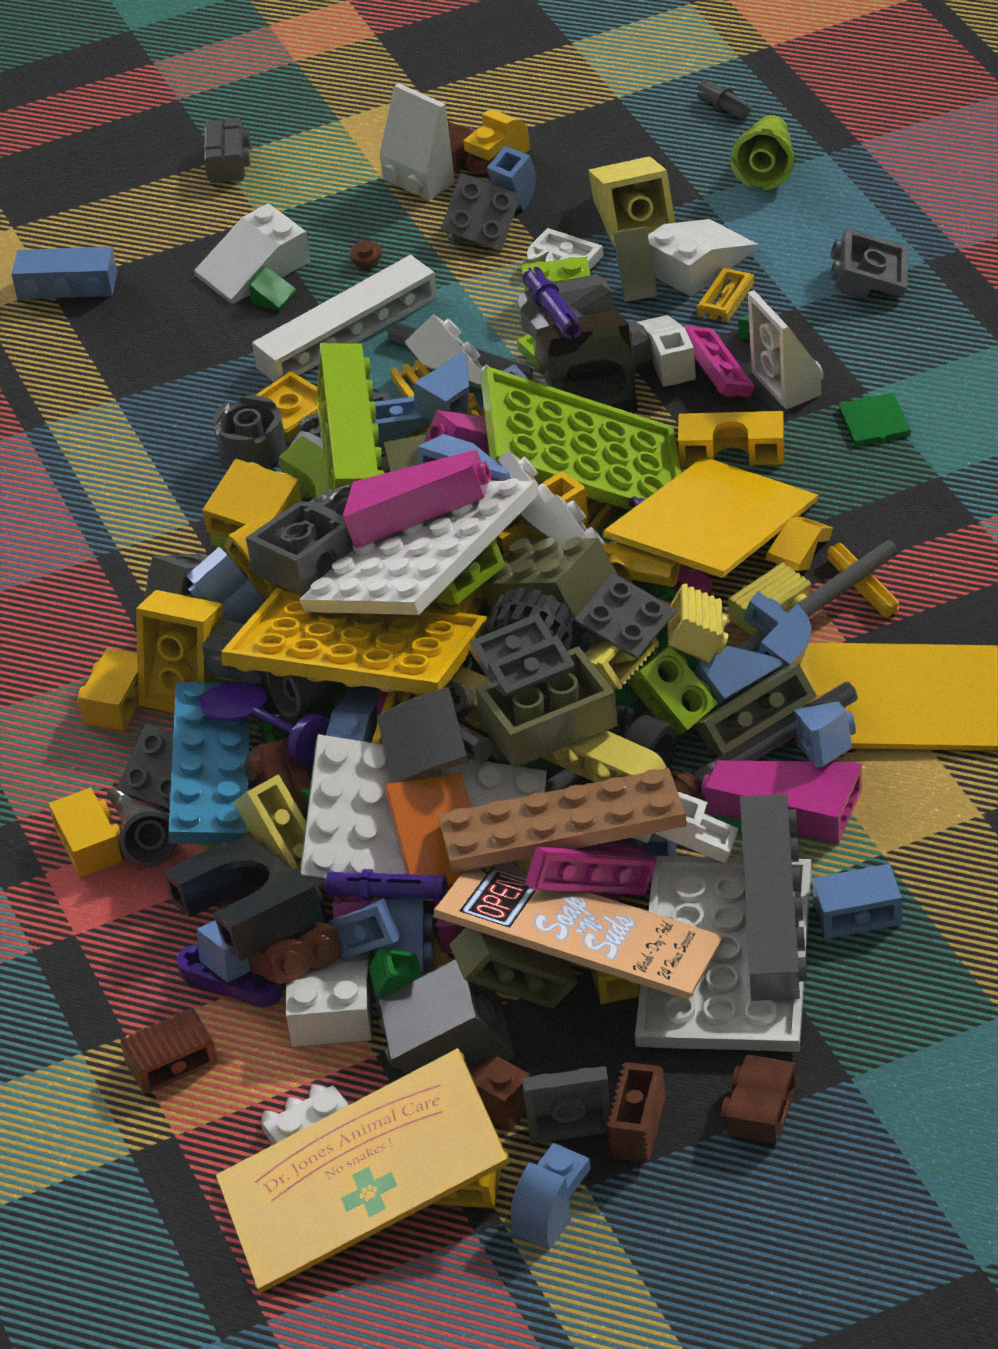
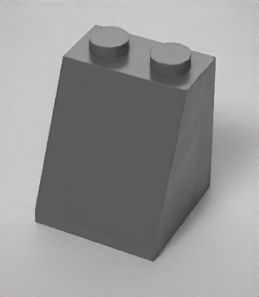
M456 959L379 999L382 1016L379 1017V1024L388 1042V1047L385 1048L386 1057L394 1069L400 1068L406 1075L457 1048L464 1054V1061L467 1066L497 1056L507 1062L515 1059L501 997L493 989L464 980Z

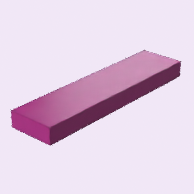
M536 847L525 885L534 890L646 896L657 859L649 854Z

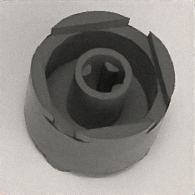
M257 395L239 397L240 402L230 405L229 401L221 405L213 416V425L222 466L229 469L236 458L248 463L253 462L263 468L272 470L273 464L279 460V456L286 450V439L280 409L276 408L275 403L271 399Z

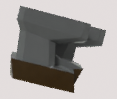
M593 274L556 283L559 288V295L583 323V331L577 338H574L568 330L572 339H567L562 335L561 330L553 322L545 309L533 301V295L530 290L523 291L517 299L521 315L519 321L523 331L532 336L536 342V355L545 367L548 386L630 413L638 412L635 370L645 367L652 361L650 338L643 325L635 321L627 323L617 310H613L611 290L606 279Z

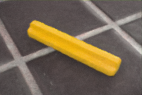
M836 543L827 549V559L840 573L858 561L842 543ZM872 573L854 585L884 617H890L899 611V601Z

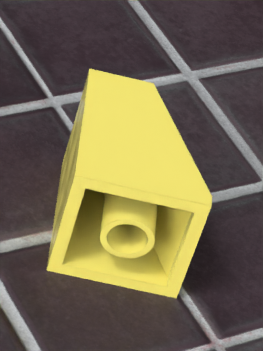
M650 156L588 170L593 201L614 247L613 231L646 226L649 235L663 224L675 223L667 170Z

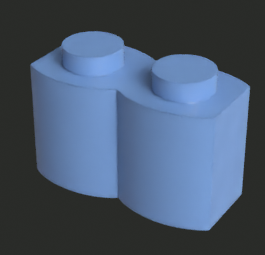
M220 547L186 575L193 583L188 590L195 598L223 604V619L246 624L266 601Z

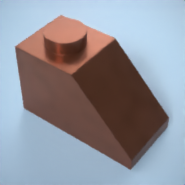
M498 1056L468 1065V1070L492 1124L509 1133L526 1115L522 1078L530 1077V1074Z

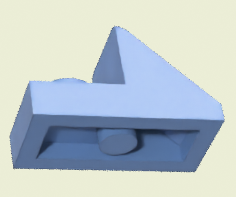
M384 897L362 909L338 916L327 922V924L336 927L338 930L343 959L398 941L400 936V930Z

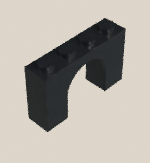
M245 832L163 871L173 904L189 918L233 897L251 894L213 913L223 946L240 961L324 920L320 907L324 900L319 887L314 882L310 883L303 878L296 868L292 869L285 864L279 855H274L267 850L263 842H257Z

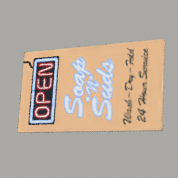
M503 864L464 871L438 906L434 908L433 917L686 1000H690L694 995V991L719 946L723 943V935L593 893L534 890L525 885L528 872Z

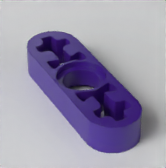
M198 944L185 947L177 956L181 978L196 986L258 1007L272 1006L283 995L282 984L275 983L251 971L229 982L221 980L207 966L199 963Z

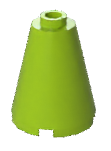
M775 115L763 117L735 141L731 151V168L735 176L744 185L751 188L755 186L763 187L762 190H770L781 186L789 178L794 167L795 156L787 125L780 117Z

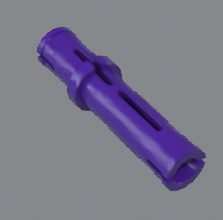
M534 267L537 275L534 274L531 268H528L522 276V281L532 292L533 301L545 309L565 338L572 339L568 330L574 338H577L583 331V323L559 295L558 286L553 281L548 280L539 267Z
M363 869L362 872H334L329 870L326 875L325 889L328 896H360L363 901H371L373 897L442 900L447 894L448 882L445 874L374 873L372 869Z

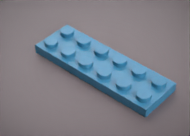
M176 682L169 843L221 844L244 832L247 833V825L233 802L248 791V778L245 773L244 764L247 759L246 754L249 752L250 718L237 722H218L206 717L200 707V700L203 694L222 683Z

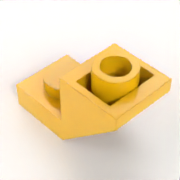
M802 516L789 517L768 550L765 560L776 563V566L784 562L785 566H789L795 572L809 570L817 543L829 541L833 527Z

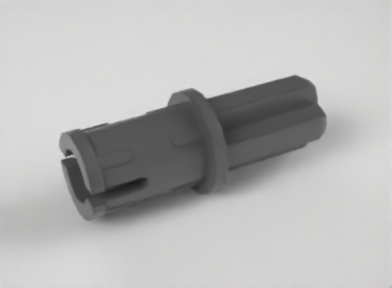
M704 79L697 87V90H699L697 96L712 103L715 109L720 112L725 110L739 119H746L752 110L751 105L735 96L732 89L728 87L722 88L709 79Z

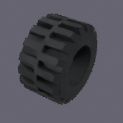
M519 588L517 592L509 590L504 596L501 595L497 599L479 633V637L539 613L552 637L558 635L565 649L569 651L580 645L581 626L573 622L576 615L568 611L569 607L565 603L556 601V597L550 594L548 596L544 595L542 591L536 589L529 591L527 588Z

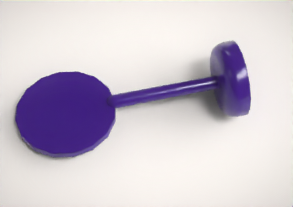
M234 681L222 683L203 694L200 700V707L202 713L209 719L218 722H237L256 716L289 733L288 750L290 756L303 766H313L318 734L326 736L330 722L327 717L312 713L302 717L294 726L263 710L268 702L266 692L259 685L249 682Z

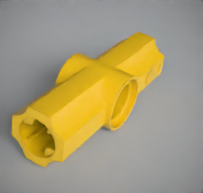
M616 541L614 544L605 543L603 545L617 575L631 583L632 580H638L668 587L676 585L680 563Z

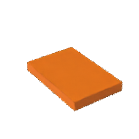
M462 772L386 784L384 791L406 874H445L448 882L447 890H450L463 872L452 874L439 826L438 814L450 812L458 808L465 809L471 807Z

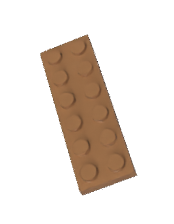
M669 768L648 770L644 773L620 778L612 777L605 781L573 785L565 789L533 793L525 797L505 801L498 800L490 804L465 809L458 808L450 812L438 814L439 826L452 874L532 858L536 847L577 849L687 826L686 814Z

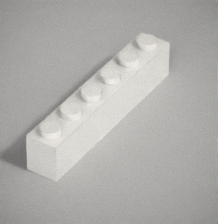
M412 255L403 258L253 341L252 346L256 368L273 382L290 371L298 376L319 365L320 343H358L438 298L434 271Z

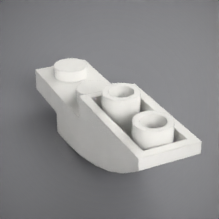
M508 451L498 459L501 465L510 472L511 479L516 478L519 481L536 482L540 494L520 514L545 536L554 539H571L573 537L598 538L602 546L605 544L592 527L588 529L585 527L582 520L586 516L573 500L567 503L558 494L554 496L544 483L540 485L537 483L534 476L538 472L525 456L519 459L512 452Z
M678 792L686 814L687 826L654 834L697 851L706 857L726 863L738 828L705 815L704 811L708 802ZM652 833L632 838L648 843Z

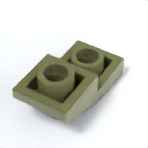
M646 226L613 231L624 301L657 297Z

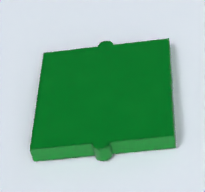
M894 393L870 398L864 396L860 400L839 404V411L855 447L876 442L886 443V440L911 435V430Z

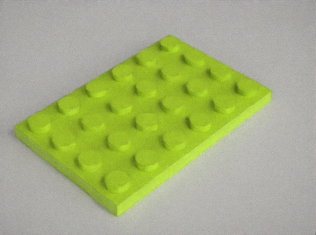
M488 366L482 372L480 378L489 456L500 465L501 463L498 459L508 451L512 452L519 459L525 456L538 472L534 476L537 483H543L563 471L586 487V497L600 503H608L624 508L627 511L634 508L629 506L632 496L647 499L681 474L673 426Z

